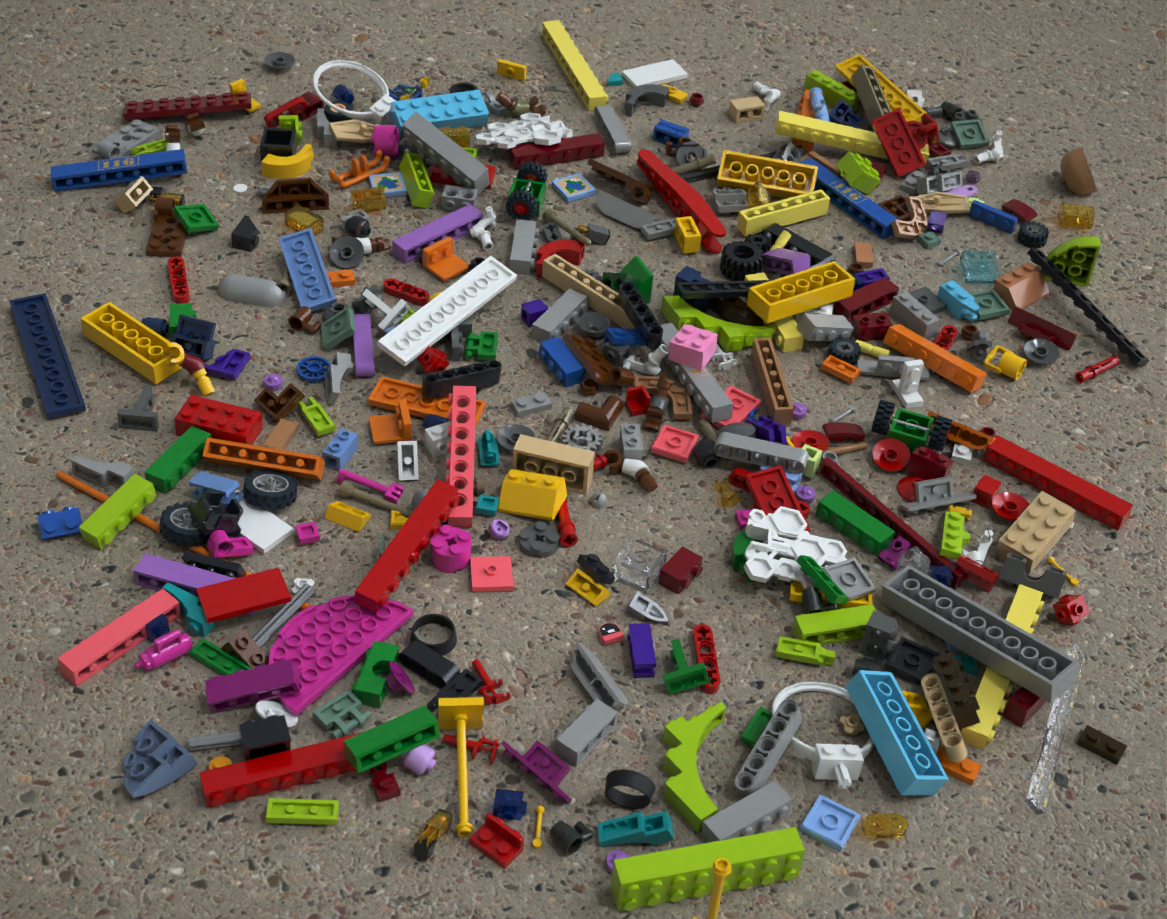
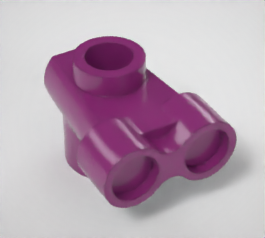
M899 536L886 550L882 549L877 558L896 570L902 563L900 560L907 557L908 548L911 544Z

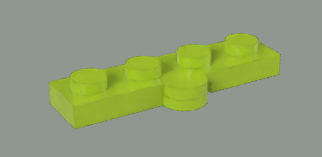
M945 512L939 554L958 560L959 556H961L962 545H968L971 538L969 533L963 531L965 516L958 512Z

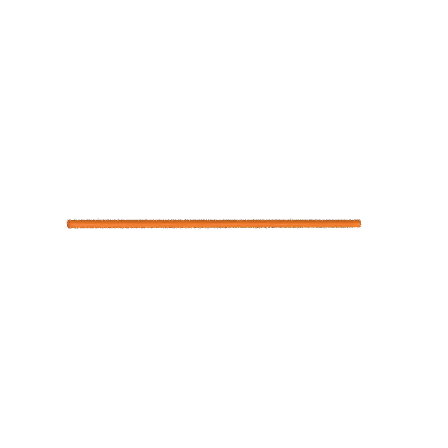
M62 471L57 473L58 479L103 503L109 498V496ZM142 514L134 518V520L160 533L159 523ZM202 546L186 547L197 554L213 557L209 550ZM246 571V573H247L246 576L252 574V573ZM304 602L299 609L304 610L311 605Z

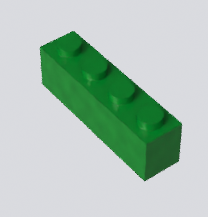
M191 426L145 471L146 480L153 483L155 490L167 494L203 458L206 439L211 438V433Z
M834 490L818 501L816 516L875 556H878L882 549L886 550L892 544L894 530Z
M424 705L344 740L346 759L359 774L439 738L438 720Z

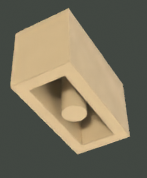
M758 96L730 100L728 113L736 123L761 119L764 116L765 105Z
M141 176L131 182L113 201L125 214L137 207L153 188Z

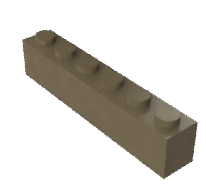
M860 65L851 78L872 131L875 132L871 121L891 112V109L873 67Z

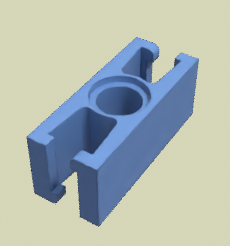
M200 471L188 481L190 487H197L196 490L191 492L195 499H200L206 490L222 491L224 495L219 504H225L226 506L229 505L231 499L240 501L243 498L242 492H233L240 486L236 480Z

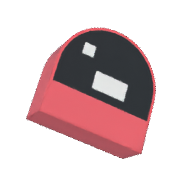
M605 623L599 630V638L604 646L622 641L624 638L622 631L614 623Z

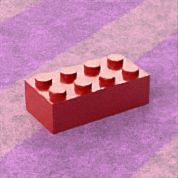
M195 395L189 396L174 418L177 436H182L191 426L211 433V438L253 445L263 430L262 412Z

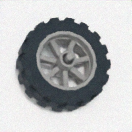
M277 470L256 471V473H251L249 477L245 478L244 499L249 504L252 503V506H259L261 509H283L285 506H291L292 502L296 501L298 485L294 477L288 476L285 472L280 473Z
M176 503L174 506L170 505L166 507V510L162 511L159 532L162 533L164 539H168V542L177 543L176 545L178 546L185 545L186 547H199L202 544H207L210 535H203L187 509L189 503Z

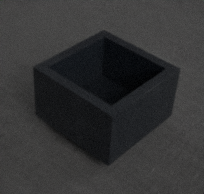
M264 128L260 142L261 161L268 154L280 157L295 155L297 149L296 130Z
M271 715L263 720H248L243 724H239L240 747L244 761L291 750V739L285 715Z

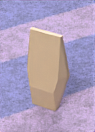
M356 119L329 123V127L336 140L361 144L372 143L371 134H374L373 129L376 126L374 124Z
M938 191L915 196L921 198L926 214H930L932 210L946 214L970 212L967 196Z

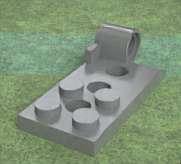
M136 119L98 142L92 149V152L106 159L126 157L131 154L132 148L149 143L159 137L161 130Z

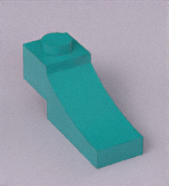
M169 582L162 587L179 601L180 612L185 617L187 629L191 633L205 638L215 628V622L207 623L197 596Z
M667 811L648 816L638 812L598 823L599 844L602 848L625 843H651L654 846L674 840L672 819Z

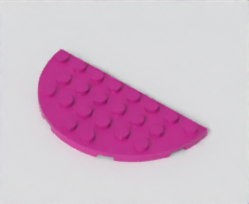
M355 595L331 598L327 603L318 606L314 604L299 612L280 630L269 655V664L276 663L282 659H292L297 667L300 692L277 697L281 704L295 717L298 716L365 658L367 649H371L374 641L384 642L412 618L414 610L404 604L391 600L384 608L381 607L376 614L355 604Z

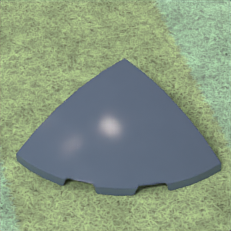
M150 719L133 739L135 746L131 753L125 755L122 766L125 771L123 782L128 792L136 798L159 790L174 782L198 763L191 753L182 747L173 736Z

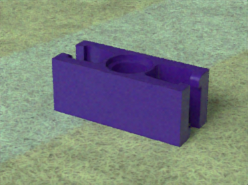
M759 416V422L754 421V419L746 420L747 423L755 426L756 439L774 443L779 442L783 445L787 444L785 425L765 416Z
M650 623L629 624L627 641L633 678H654L656 658Z

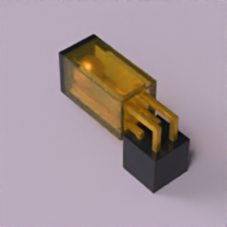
M152 187L153 190L150 192L151 204H155L156 198H174L175 206L185 205L184 194L165 193L163 187Z
M440 808L426 822L424 832L415 843L413 856L427 861L433 855L435 844L451 827L452 813Z

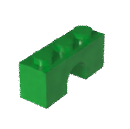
M374 641L371 649H367L365 655L366 662L364 665L361 664L358 674L359 679L354 681L352 686V693L362 702V705L381 708L387 693L386 678L379 677L378 675H387L391 672L389 668L390 661L398 664L399 646Z

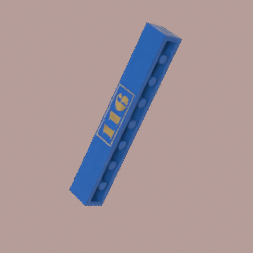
M184 149L51 166V181L54 191L135 181L141 176L144 179L188 174Z
M812 158L799 162L818 166L814 191L822 189L830 197L831 203L880 238L885 239L894 235L891 223L894 220H899Z

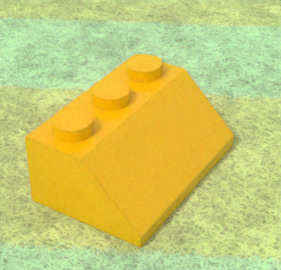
M510 469L502 483L498 511L553 521L567 497L565 478Z

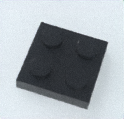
M901 637L887 660L884 669L921 685L922 678L931 674L935 667L933 658L941 653Z

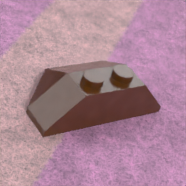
M311 177L276 180L261 198L263 214L329 209V194Z

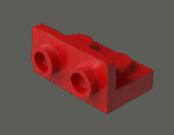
M965 555L959 556L956 562L958 564L957 567L964 572V579L988 592L992 590L1000 575Z
M488 813L485 815V823L469 838V844L503 869H506L523 852L524 838L517 830H513L504 824L499 817H494Z

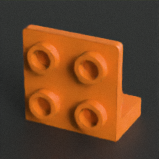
M451 237L444 238L423 249V266L444 282L468 271V264L453 253L454 239Z
M398 399L399 407H395L396 414L369 417L374 444L412 441V423L406 399Z

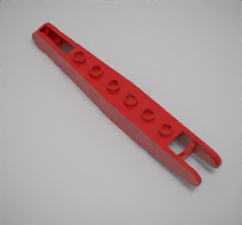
M640 150L636 165L678 218L692 216L701 234V245L710 253H721L722 246L716 237H724L727 231L703 197L690 184L658 159L654 153L649 150Z

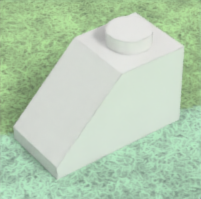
M417 441L397 442L399 480H419Z

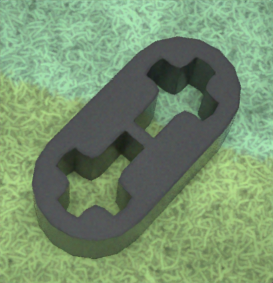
M546 223L543 226V236L546 244L562 240L561 233L556 224Z

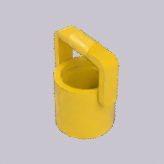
M995 346L985 357L984 361L985 368L1016 381L1022 375L1027 364L1026 359L1015 355L1012 351L1001 346ZM997 352H1000L1003 355L998 365L995 366L989 363L996 356Z

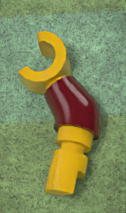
M174 342L169 343L162 349L164 352H171L174 355V358L170 359L166 366H174L179 363L180 367L188 371L190 375H193L194 379L198 380L196 383L203 396L215 391L210 378L206 377V366L199 357L184 354L181 345Z

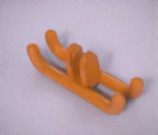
M377 150L374 160L367 162L368 159L363 154L359 156V161L357 158L351 160V170L339 175H335V171L330 170L329 177L332 181L337 182L340 187L347 188L369 179V175H377L384 172L390 164V157L385 156L380 167L368 171V169L379 164L382 159V151ZM351 176H354V178H352V179H349V180H347V181H343L344 179H347V178H349V177H351Z

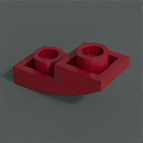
M1012 199L1002 205L1003 211L1014 214V217H1017L1018 221L1027 223V221H1031L1038 216L1037 212L1030 206L1016 199Z
M835 422L822 426L826 436L831 441L843 442L846 437L850 440L863 441L866 436L861 425L853 423Z

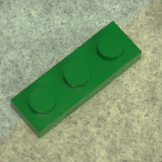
M800 555L796 562L801 566L800 570L811 577L813 585L826 594L825 598L830 603L845 604L849 598L812 557Z

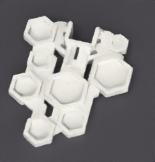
M529 112L521 114L520 121H513L508 124L500 122L487 124L488 133L475 135L477 144L488 145L493 143L497 144L498 148L509 149L516 147V144L527 141H534L535 144L548 146L561 142V138L573 137V131L564 127L561 120L550 123V115L541 117L540 114Z
M780 506L773 514L769 513L766 516L764 511L753 509L747 517L746 535L749 538L763 541V543L751 541L743 555L747 559L743 568L750 580L766 583L772 576H777L779 580L799 581L804 589L815 586L812 583L811 577L804 574L800 570L801 566L796 562L800 555L812 557L820 567L824 563L836 564L848 560L845 558L847 550L841 541L810 535L808 531H804L807 523L799 510ZM776 555H781V556H786V557L794 558V560H790V559H786V558H782V557H781L779 560H776V559H773V558H774Z

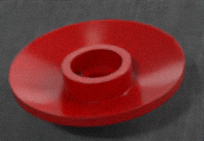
M814 430L799 431L792 437L793 445L801 449L806 444L824 452L829 448L830 444L826 435Z
M887 438L879 441L874 446L872 457L875 464L881 469L895 472L904 469L908 465L910 450L902 441Z
M917 476L902 478L897 485L899 495L909 502L916 501L915 482L925 480Z
M1002 492L995 495L991 503L992 509L998 516L1010 521H1016L1030 505L1024 497L1012 492Z

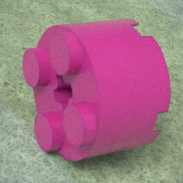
M396 125L374 126V134H371V142L375 145L373 149L374 157L377 150L382 151V157H398L397 142H399V133Z
M443 525L436 536L432 535L431 561L437 570L444 573H455V570L461 569L462 571L469 566L472 544L470 533L450 525Z

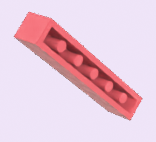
M161 589L104 628L99 629L89 638L81 641L69 651L64 652L57 658L60 672L75 686L80 685L181 617L179 601L164 589Z

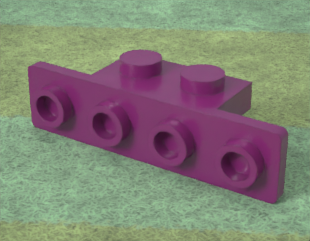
M504 740L501 742V745L505 748L503 753L512 761L517 758L521 762L519 766L527 774H530L532 771L537 776L535 780L542 787L545 788L548 785L553 789L551 794L561 802L564 799L568 803L572 801L566 793L557 787L571 771V768L537 740L526 754L521 756Z

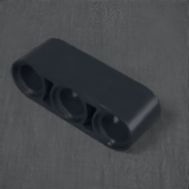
M417 640L412 641L398 655L400 662L406 668L440 689L460 674L456 664Z

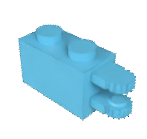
M953 280L940 285L937 296L947 304L946 310L958 320L966 318L971 322L977 320L978 316L975 313H978L980 308L975 303V298Z

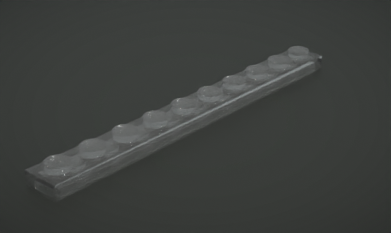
M1076 642L1068 644L1066 654L1079 661L1078 678L1051 704L1025 795L1027 805L1031 807L1036 815L1045 813L1086 660V655Z

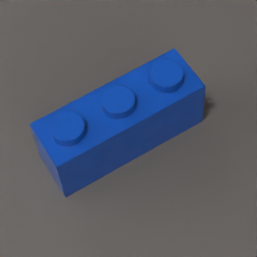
M559 336L540 342L539 358L545 362L548 369L554 373L557 380L565 388L582 383L585 379V368Z

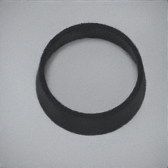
M441 614L424 615L415 621L410 642L417 640L444 656L451 652L457 643L454 623L448 617ZM435 623L448 627L453 633L443 643L428 644L418 639L415 631L423 625Z
M625 769L614 770L607 774L605 795L612 803L628 809H642L650 804L655 791V784L650 778L639 772ZM614 786L631 787L639 790L644 795L627 794L617 790Z

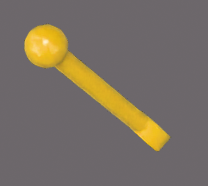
M1050 556L1047 558L1049 564L1064 570L1055 562L1054 557ZM1068 573L1066 574L1070 585L1076 587L1079 581L1076 578H1072Z
M542 805L536 807V812L538 813L536 836L532 843L535 849H539L542 846L540 833L542 814L545 811Z

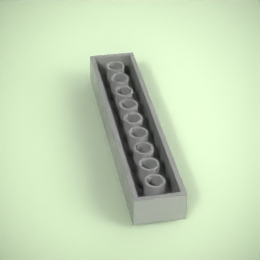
M907 565L882 585V604L1049 703H1052L1077 681L1079 661L910 565Z

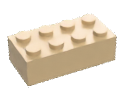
M520 434L513 449L512 469L564 477L566 490L586 495L593 478L595 452Z
M1041 491L999 539L996 554L1003 559H1006L1008 552L1028 558L1025 568L1027 573L1030 574L1071 527L1076 510Z

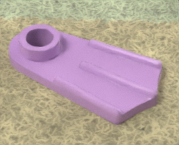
M965 185L945 191L944 193L962 195L969 198L977 193V188L973 185Z

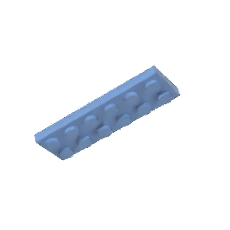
M305 229L278 238L300 306H307L313 312L337 302L312 229Z

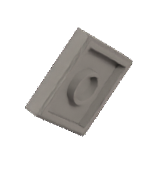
M855 557L822 568L849 598L846 602L867 596L876 591V587Z

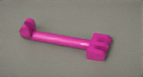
M342 468L337 476V483L339 485L347 479L384 493V500L394 504L398 502V499L405 490L403 486L392 482L390 487H387Z

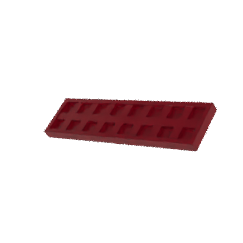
M241 91L238 94L223 93L222 95L208 94L204 97L194 95L191 98H161L157 101L152 99H146L143 102L128 101L125 103L123 115L124 120L186 115L196 112L210 113L252 109L251 93Z

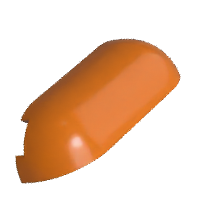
M928 411L927 416L934 418L932 424L933 428L937 415H941L934 413L932 411ZM953 420L948 439L976 450L985 449L988 445L993 444L996 439Z

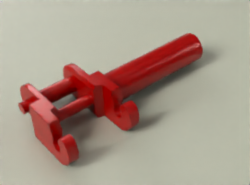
M478 659L474 660L472 666L484 684L478 690V694L483 695L485 698L484 704L495 703L496 705L509 700L511 697L509 692L505 696L504 693L496 694L494 689L503 685L502 679H499L498 683L496 680L491 681Z
M444 734L443 743L457 746V737ZM485 735L479 738L477 742L466 739V749L473 750L472 759L475 760L477 754L481 750L491 752L490 764L494 763L498 754V747L500 746L498 739L491 741L485 739ZM483 744L492 745L493 747L492 749L483 747Z

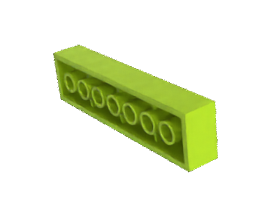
M792 827L616 859L613 861L610 888L617 911H631L638 907L656 906L670 901L679 902L682 899L691 897L700 898L712 893L715 878L712 872V865L718 858L727 859L732 868L730 875L725 877L722 893L739 888L747 889L760 884L769 885L776 881H791L799 877L805 848L797 828Z

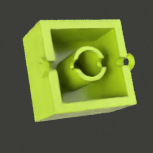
M849 151L836 164L841 171V176L845 177L850 186L868 195L882 182L878 177L879 173L871 167L872 163L867 158L863 159L858 153L854 154Z

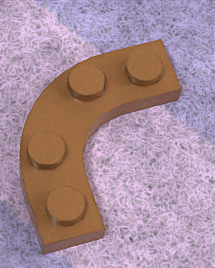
M908 196L905 202L911 215L910 221L894 220L891 225L896 237L914 239L921 235L924 228L927 227V216L921 198Z
M635 376L634 386L644 385L649 394H655L656 390L659 389L657 388L659 377ZM666 379L665 382L671 383V388L667 393H669L668 399L672 405L673 419L691 420L692 406L688 392L684 388L674 385V381Z

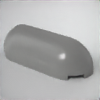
M600 191L598 195V206L604 214L634 228H641L642 225L646 224L649 225L656 217L652 213L603 191Z
M228 274L218 284V294L230 301L273 307L283 303L287 297L285 291L276 286V282L266 279Z
M577 642L573 648L575 652L570 664L573 672L594 701L598 699L614 710L624 707L628 701L603 664L587 647Z

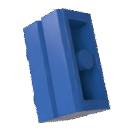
M661 119L654 126L653 140L664 144L670 141L673 143L672 147L677 148L680 138H689V129Z

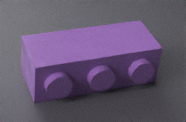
M776 248L764 253L765 270L791 275L811 268L810 258L807 253L783 248Z

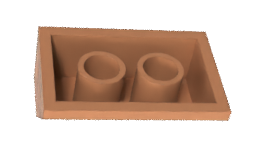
M1029 262L996 279L993 287L1012 310L1015 306L1025 309L1050 294L1042 271Z

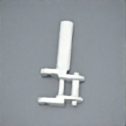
M717 343L716 352L711 359L715 361L716 358L717 361L722 362L718 365V369L729 370L731 367L738 365V360L733 359L734 354L723 352Z

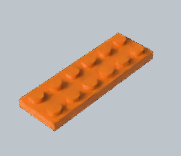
M381 376L368 398V405L395 411V407H399L398 399H406L410 415L441 423L450 421L448 420V410L452 409V405H449V395L431 399L425 398L421 395L422 386ZM476 399L475 428L486 409V401Z

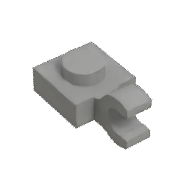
M491 92L485 94L488 98L485 104L488 105V109L497 116L508 112L506 107H503L496 101Z
M363 209L348 212L347 216L340 217V220L344 223L340 225V228L345 230V223L350 217L359 216L370 222V216Z

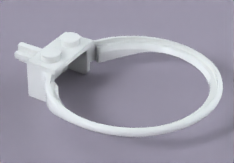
M346 60L326 62L317 68L313 75V87L320 99L328 106L352 119L368 120L367 123L384 125L388 121L392 122L389 111L391 102L396 100L389 97L386 83L372 69ZM334 67L357 69L369 75L376 82L381 93V99L371 106L368 112H353L342 109L329 102L318 89L319 76L324 71Z
M801 682L790 685L777 694L772 705V716L782 701L795 693L803 691H822L840 696L851 703L853 701L846 689L822 682ZM871 736L862 748H859V745L815 744V747H811L795 737H792L788 744L794 751L812 761L811 768L815 779L837 780L838 785L842 789L851 786V780H858L864 762L863 758L868 756L875 747Z

